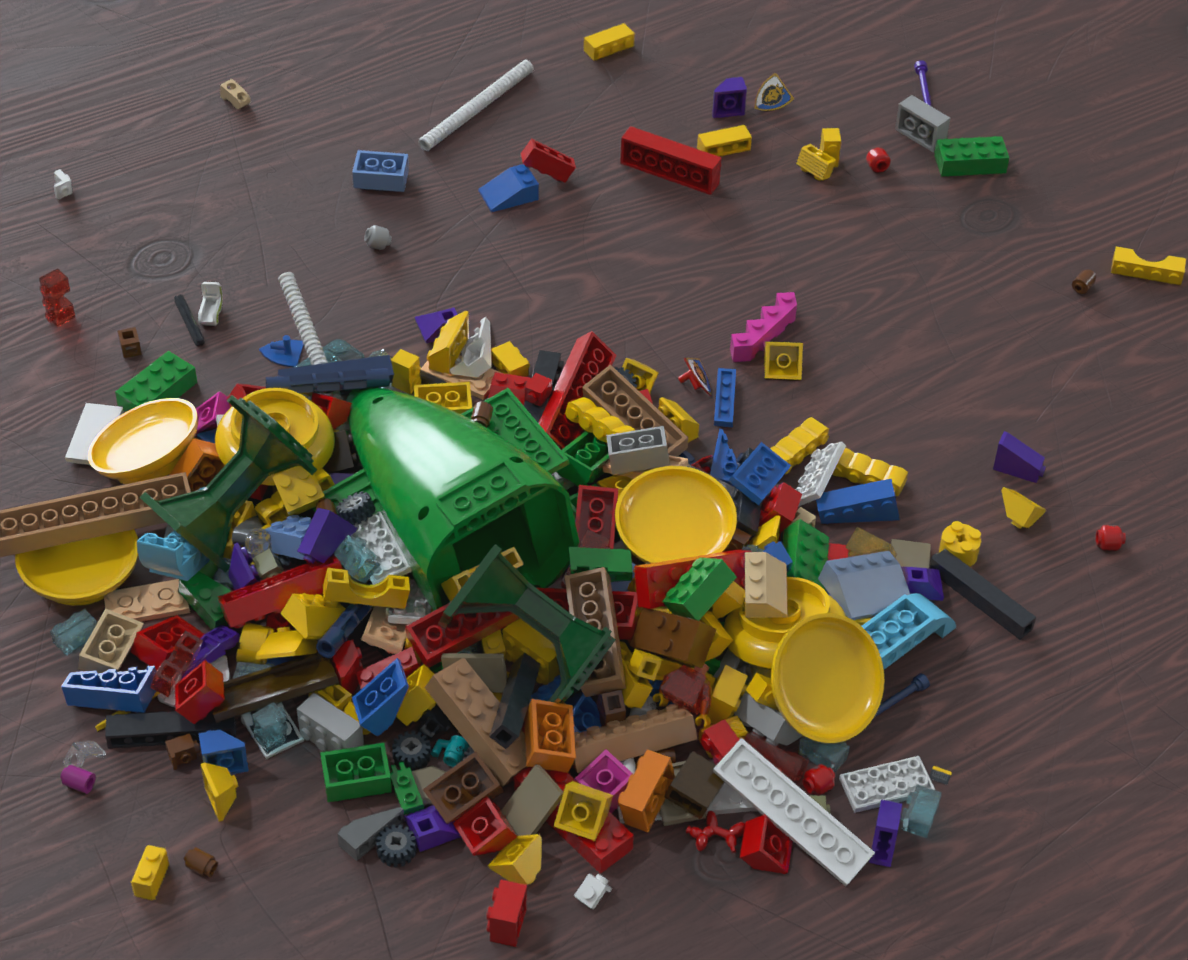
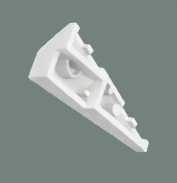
M486 317L480 321L481 327H477L474 330L476 334L469 338L461 351L462 358L456 359V365L450 369L453 375L477 378L491 368L490 321Z

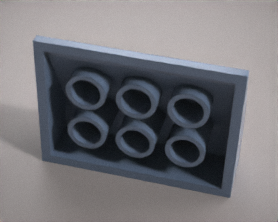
M890 551L826 561L818 577L832 598L843 608L846 616L852 620L876 616L904 594L910 595L901 566Z

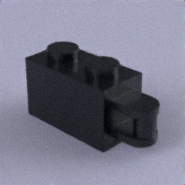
M436 704L431 710L427 709L423 712L419 719L421 724L417 730L426 735L429 740L441 731L446 732L453 723Z

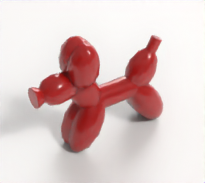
M710 810L706 818L707 827L703 830L698 827H687L686 833H690V836L696 838V847L699 851H703L707 847L708 838L716 834L726 838L728 847L731 848L732 853H735L737 838L744 834L745 822L736 823L729 830L718 826L717 816L715 812Z

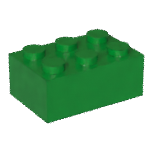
M700 557L693 562L692 568L680 577L678 584L667 592L662 602L672 614L699 621L737 576L722 559Z
M384 743L320 753L327 802L392 792L391 776Z

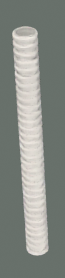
M523 60L519 65L430 130V132L426 133L419 139L421 148L429 151L474 117V115L507 92V90L532 73L533 65L531 62Z
M285 272L278 277V280L288 302L289 309L292 311L291 314L305 350H307L306 353L309 355L308 358L311 360L310 363L311 365L328 363L325 353L322 351L323 348L320 346L321 343L307 311L306 304L303 302L304 299L292 272ZM339 390L329 394L322 393L323 395L342 400ZM348 418L345 423L336 429L339 431L347 430L350 434L351 429Z

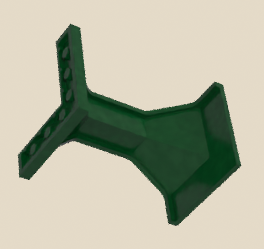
M233 395L228 398L227 402L242 416L239 449L213 480L201 490L164 500H155L146 492L140 496L177 533L225 573L230 569V565L224 561L223 555L233 517L263 481L270 475L295 466H301L311 475L318 470L312 465L314 460L311 457L313 455L278 422L250 400L246 402L241 397L238 400Z
M494 545L444 610L438 625L445 629L458 614L511 612L553 643L561 683L548 702L563 704L569 697L572 698L580 690L616 639L610 635L612 631L607 627L600 630L576 618L535 588L500 553L502 549Z

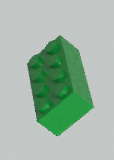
M1002 136L937 139L934 153L941 177L1007 173L1010 158Z
M167 351L115 391L118 407H123V411L127 412L151 401L179 398L197 383L195 367L172 352Z
M585 431L561 450L569 459L570 464L556 473L570 480L577 487L579 485L589 486L605 473L603 472V466L609 460L608 444L596 438L593 433Z
M798 519L784 529L783 546L793 561L791 571L786 573L787 577H797L812 581L825 590L818 577L828 559L829 537L810 524Z

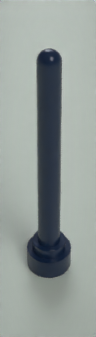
M923 673L913 677L909 686L880 704L874 718L913 692L924 691L930 687L928 678Z

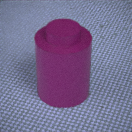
M69 765L62 770L60 778L63 785L87 794L95 784L96 775L74 765Z

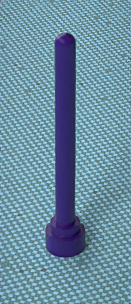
M920 60L914 64V69L920 78L924 103L931 106L926 80L928 67L925 61Z

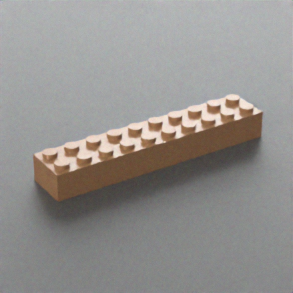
M186 472L0 510V557L166 523L140 496L146 492L153 499L159 501L190 493Z

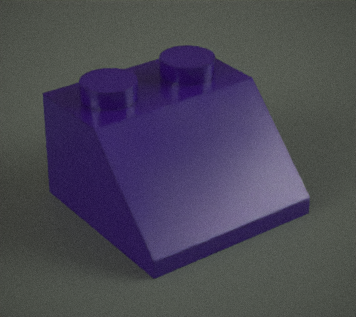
M743 77L726 78L714 90L713 118L745 115L747 88Z

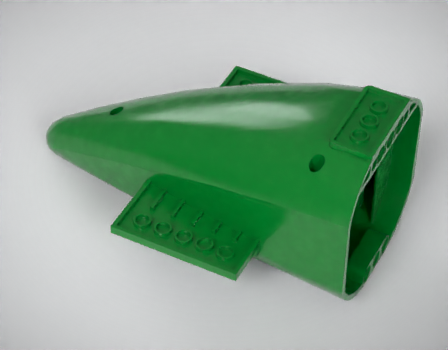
M379 387L353 389L348 394L346 401L352 403L348 422L363 469L328 488L323 493L325 498L331 499L335 503L336 507L339 506V502H343L342 499H347L349 495L353 496L354 493L367 492L376 507L375 513L381 511L412 570L410 573L434 611L450 603L441 584L451 577L479 565L494 545L502 549L500 553L515 547L524 564L517 568V570L535 588H548L563 574L570 564L569 547H578L580 541L569 493L551 474L569 465V459L509 388L484 401L493 407L491 421L487 428L471 419L473 408L459 414L442 405L409 394ZM316 507L311 509L314 514L316 512ZM348 539L339 548L365 582L369 580V577Z

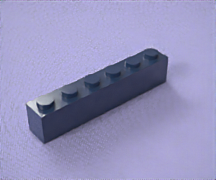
M390 355L279 369L277 376L285 378L289 375L366 369L370 371V369L388 368L390 384L393 383L394 372ZM326 391V392H324V393H325V394H329V393H332V392H334V391ZM301 393V395H305V396H312V394H313V393Z

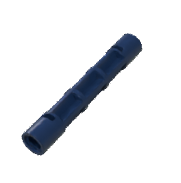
M388 368L370 369V371L366 369L289 375L285 378L283 376L266 377L265 384L266 388H283L299 394L389 387Z
M369 580L366 585H373V584H372L371 581ZM351 603L316 645L318 652L326 658L333 657L374 606Z

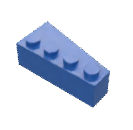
M892 479L823 492L821 498L816 499L821 524L900 520Z
M147 666V670H138L137 667L128 668V671L117 672L116 669H108V671L99 674L97 670L71 672L61 687L66 703L70 706L144 713L160 683L155 666Z

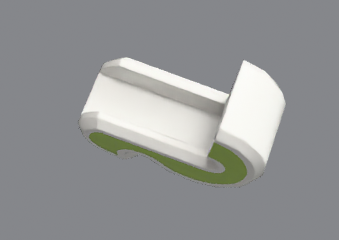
M203 282L201 285L203 300L198 313V322L200 325L216 326L219 322L218 314L222 308V287L217 282Z

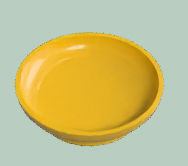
M283 388L261 389L243 398L246 402L249 400L278 422L313 455L311 457L314 460L312 465L318 469L316 472L328 462L334 449V432L329 418L316 404L295 391ZM233 406L221 418L215 436L216 451L224 465L237 453L240 443L242 416ZM287 470L268 476L262 484L275 485L272 477Z
M178 398L159 399L137 406L114 419L100 431L89 448L88 461L99 474L111 479H117L123 484L167 476L171 473L197 433V411L192 403Z
M664 466L640 474L623 489L616 504L615 522L619 536L627 549L631 550V553L641 561L650 564L723 552L734 535L737 513L735 504L728 491L712 476L690 467Z
M135 529L28 551L15 554V564L23 582L36 594L66 605L91 604L104 599L105 595L116 590L130 576L138 559V537Z
M787 577V617H745L744 592L742 606L728 613L724 629L733 639L728 648L734 655L750 664L772 668L773 657L780 641L795 624L805 618L821 613H834L846 616L839 603L818 584L802 578Z
M821 613L801 620L783 636L774 654L771 668V685L774 700L785 721L796 732L809 739L823 743H838L856 736L872 721L883 696L884 669L875 642L861 625L840 614Z

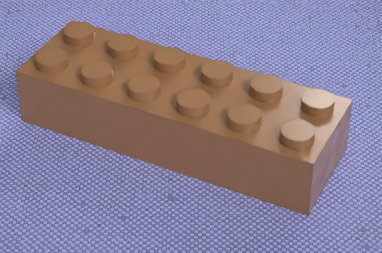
M609 365L582 387L583 397L593 401L596 407L604 408L610 416L619 418L624 425L631 426L635 430L664 426L669 455L678 457L688 448V437L613 366Z
M605 567L565 576L570 614L600 630L607 627L612 631L610 635L616 639L582 685V692L585 697L626 689L611 579Z
M464 657L432 676L425 686L427 692L471 748L478 753L500 785L504 787L513 781L514 776L527 768L525 734L521 730L519 737L507 749L489 737L500 702Z
M671 704L663 710H649L645 715H632L624 721H610L606 726H593L587 728L585 732H574L576 758L571 768L575 772L581 773L605 750L609 751L618 761H623L644 755L647 749L654 752L696 740L697 734L693 715L680 705Z

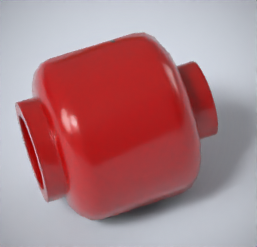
M883 148L872 149L866 158L871 170L877 173L888 169L891 162L889 155Z
M1103 525L1100 530L1096 531V545H1099L1101 550L1118 551L1121 545L1125 544L1126 534L1122 533L1119 526Z
M823 764L817 765L805 772L803 779L804 788L810 794L822 795L834 787L835 773L830 767L827 768Z

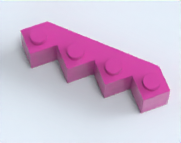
M794 292L776 293L775 306H763L760 319L747 320L745 333L731 334L730 351L733 362L751 361L755 358L757 352L765 348V342H770L774 337L781 334L789 323L791 324L795 321L797 302Z

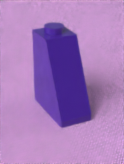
M1004 431L998 444L993 470L1037 483L1039 476L1043 477L1046 466L1043 465L1045 458Z
M317 508L297 552L304 556L303 559L309 563L314 564L315 561L324 563L356 532L357 527L330 510Z
M881 799L871 849L875 853L870 858L869 863L891 867L902 809L901 803Z

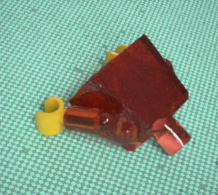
M705 663L703 669L698 667L692 669L686 665H681L678 669L665 674L658 690L660 693L653 696V701L659 702L661 698L659 706H666L671 701L696 715L700 713L701 715L695 720L696 725L700 726L701 720L704 719V728L709 727L711 720L707 715L710 713L712 687L707 676H705L709 667Z

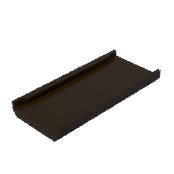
M319 652L225 681V699L220 706L212 709L216 724L251 711H258L273 704H280V702L295 697L299 698L314 691H321L323 688L339 685L338 677L330 658H326Z

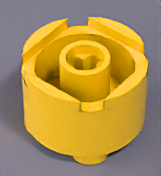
M955 521L944 529L939 553L946 549L966 565L972 566L978 558L981 532L969 525Z
M246 622L241 633L240 649L237 650L236 662L266 668L268 658L256 659V654L269 634L274 633L275 629Z

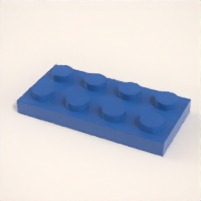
M761 442L728 481L736 489H739L748 496L751 501L759 505L791 465Z

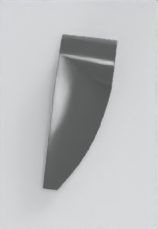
M254 516L235 527L232 534L233 544L238 543L241 546L255 547L257 541L254 540L258 539L260 529L263 527L262 520L258 516Z

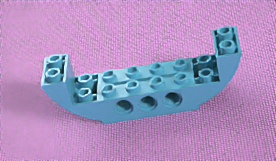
M175 530L166 538L157 537L153 533H147L137 540L139 560L152 573L188 581L210 561L209 558Z
M916 593L904 594L862 625V627L875 642L882 659L883 669H886L933 632L943 638L956 628V624L951 617L926 597Z

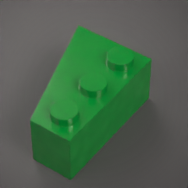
M569 547L571 574L605 567L611 582L633 581L631 550Z
M200 571L188 581L179 579V593L211 630L220 625L225 627L229 625L225 620L217 597L231 592L230 589Z

